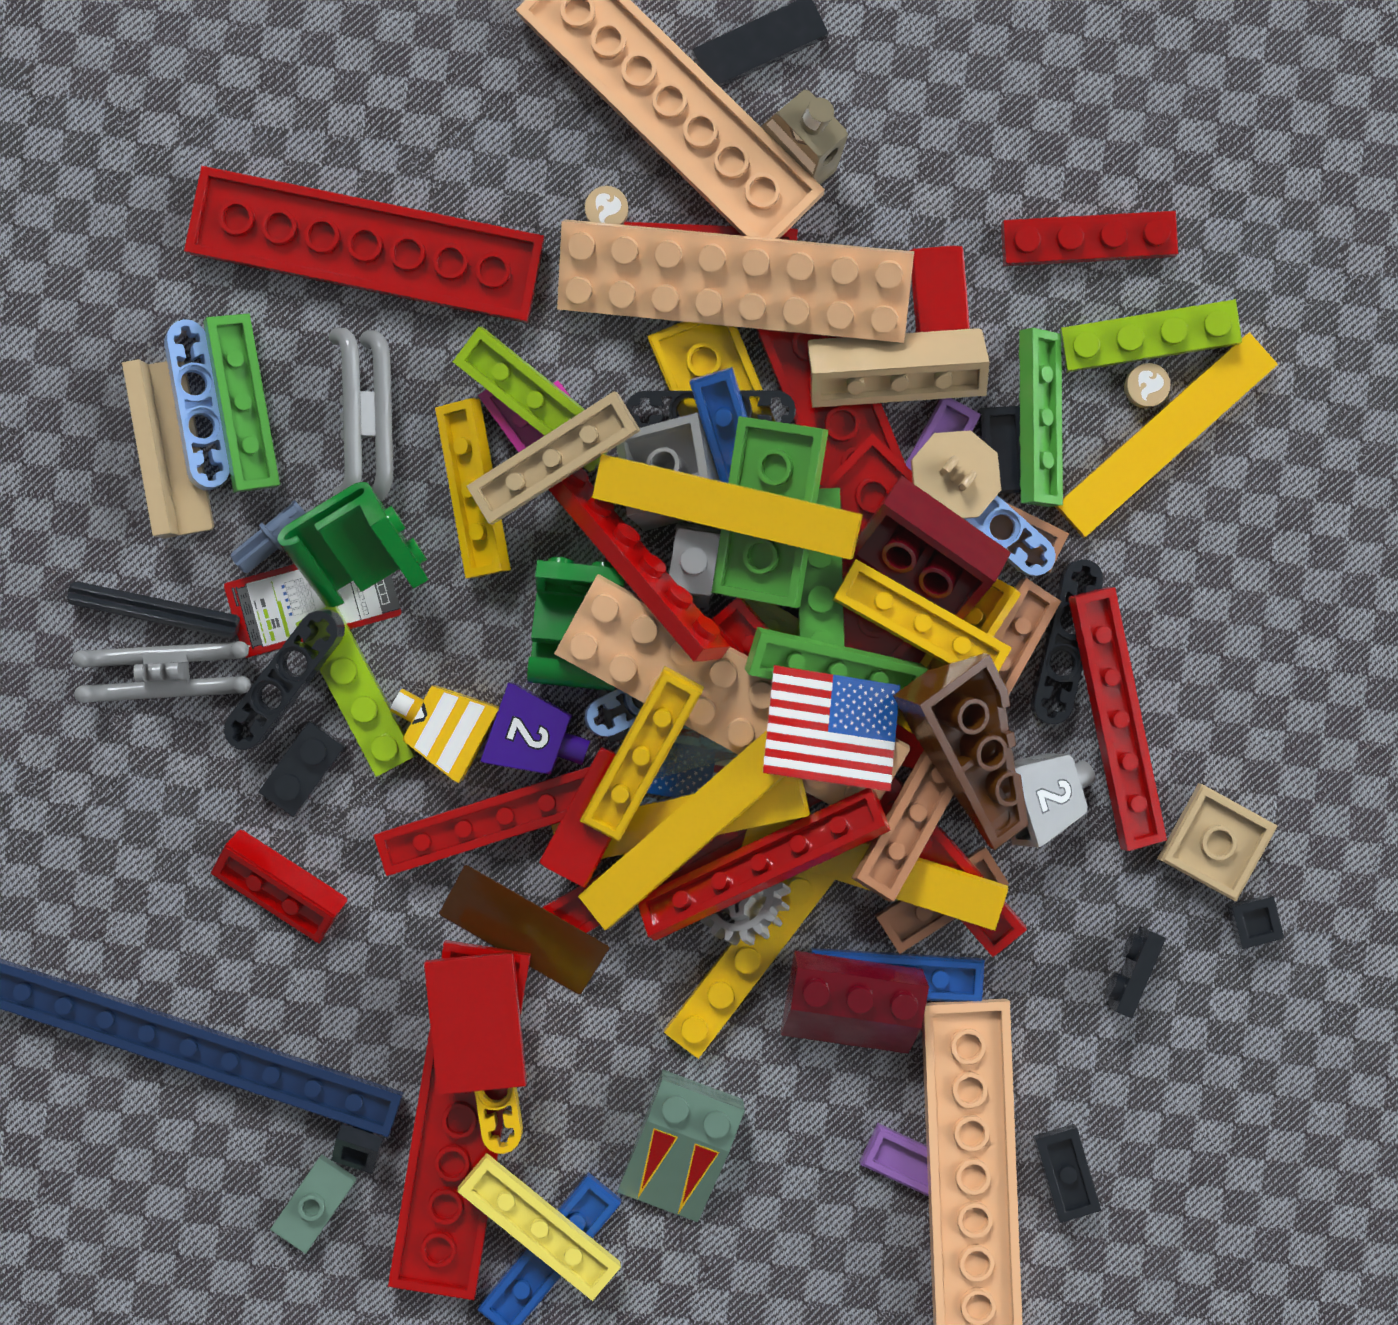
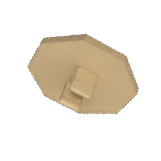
M971 430L934 433L911 460L913 484L963 519L978 518L1001 491L998 453Z

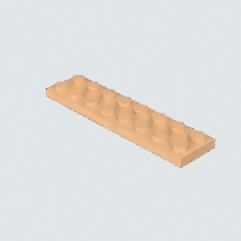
M525 0L516 9L518 17L742 236L780 239L824 195L825 189L631 0Z
M563 220L561 224L557 309L904 343L914 251Z
M597 574L554 653L555 655L643 703L664 666L702 685L704 690L684 725L738 755L767 730L772 680L748 675L745 670L748 656L730 647L721 659L693 662L638 595ZM895 738L892 780L910 751V746ZM802 779L805 792L829 805L866 789L863 787ZM874 789L880 801L885 791Z
M988 999L982 1001L926 1003L923 1017L922 1044L933 1325H1022L1010 1001L1007 999Z

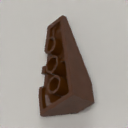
M983 653L928 670L893 695L912 733L991 849L996 850L1028 825L1021 775L1016 773L1012 747L1016 746L1015 734L1009 730L1006 707L1010 706L1009 694L990 654Z

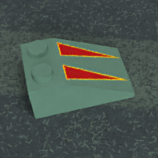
M662 1069L617 1193L698 1222L730 1152L745 1112L743 1099Z

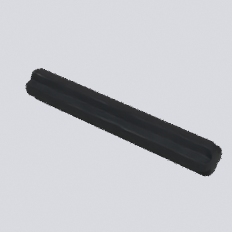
M79 581L72 582L68 589L67 602L70 605L226 638L236 637L239 631L240 617L235 614Z

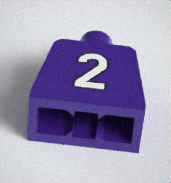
M508 682L481 762L551 774L558 757L582 765L591 741L567 733L573 715L522 686Z

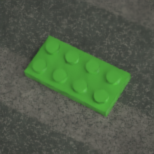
M739 416L728 483L817 503L829 430ZM721 529L711 593L799 608L809 550Z

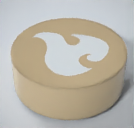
M601 186L594 189L588 195L585 202V213L588 222L624 225L628 218V202L625 195L619 189L612 186Z
M1141 364L1130 371L1125 379L1124 391L1126 397L1137 407H1154L1163 402L1168 396L1171 385L1170 378L1167 372L1157 364Z

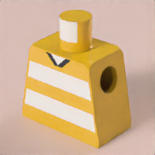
M437 685L431 686L424 700L402 688L390 708V712L411 722L402 740L457 783L464 780L489 734L499 707Z

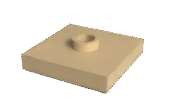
M1198 783L1157 859L1227 898L1237 901L1273 836L1277 825L1205 785Z

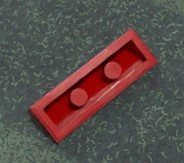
M953 245L909 250L914 251L911 279L916 333L970 329L963 247Z
M600 748L539 861V864L584 888H586L612 838L580 822L585 809L616 755L615 752L605 748Z
M238 830L225 844L210 873L318 944L323 940L347 902L346 896L244 830Z

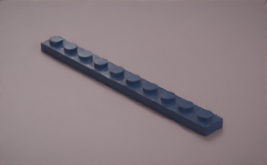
M0 958V1009L385 1137H389L404 1094L402 1091Z

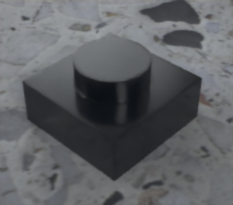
M1268 894L1227 905L1239 948L1245 949L1284 939L1274 896Z
M342 1124L336 1137L331 1161L373 1174L383 1137L358 1127L353 1128Z

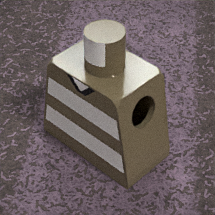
M806 89L761 126L820 185L836 172L848 138L846 129L833 116V105L825 98H816Z

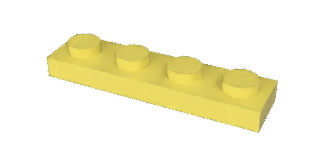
M488 1153L484 1155L458 1186V1193L592 1301L621 1268L620 1261Z

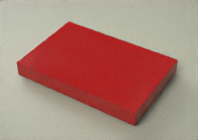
M514 951L426 960L424 962L437 1095L526 1086L527 1078Z

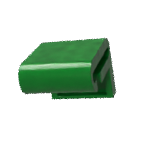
M358 482L349 486L295 519L280 531L277 538L281 547L327 607H336L344 603L342 596L337 590L352 581L363 592L399 569L413 589L429 580L421 566L427 558L414 538L407 541L401 532L406 527L393 506L386 509L367 482Z
M552 557L548 561L537 560L535 574L537 593L531 634L532 651L528 659L527 683L615 691L616 687L554 654L597 574L626 589V581L610 562L598 561L592 563V565L574 564L572 560L563 557Z

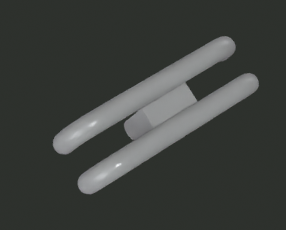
M337 327L330 331L329 340L334 345H340L342 356L343 395L340 396V405L343 406V413H340V422L343 423L341 440H344V479L342 484L333 490V496L349 486L361 482L362 439L375 437L376 477L371 488L379 500L382 501L390 492L393 482L391 357L386 338L379 331L367 330L361 334V344L372 349L374 392L360 391V362L356 338L347 328Z
M237 641L79 650L72 657L75 666L87 668L134 665L135 682L81 685L76 688L74 696L77 701L87 703L243 694L251 688V682L247 677L190 679L189 662L242 659L248 655L249 647L245 642Z

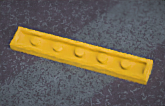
M1250 332L1242 337L1241 344L1234 345L1063 497V505L1055 506V508L1082 538L1086 537L1278 365L1277 362Z
M601 454L592 496L594 499L850 560L854 556L863 514L606 454Z
M767 730L578 896L604 930L610 929L785 777L763 773Z
M785 776L718 835L809 816L810 810L803 780L801 778ZM693 794L639 805L620 841L612 839L601 859L629 852ZM560 822L551 825L553 834Z
M800 819L749 828L746 831L742 847ZM871 842L863 843L807 871L869 890L853 880L852 876ZM918 857L896 899L995 931L1008 893V886Z

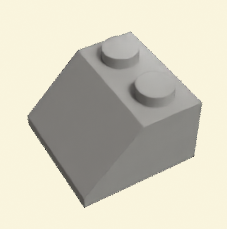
M698 413L639 428L641 431L617 445L619 458L720 481ZM626 506L627 516L644 531L686 521Z

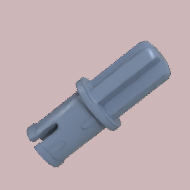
M295 500L266 525L261 522L259 524L261 529L231 553L230 556L233 562L241 571L248 573L277 549L281 552L284 550L277 539L280 531L287 524L306 513Z

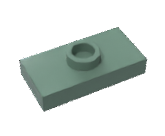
M321 1154L270 1230L306 1254L357 1178Z

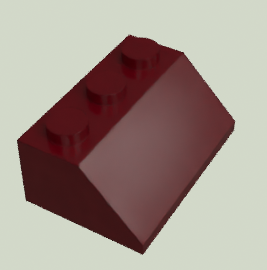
M901 475L858 535L853 559L842 558V560L852 566L853 562L857 559L964 620L996 582L1011 552Z
M794 951L780 1034L781 1036L909 1054L922 1028L929 990L923 969Z

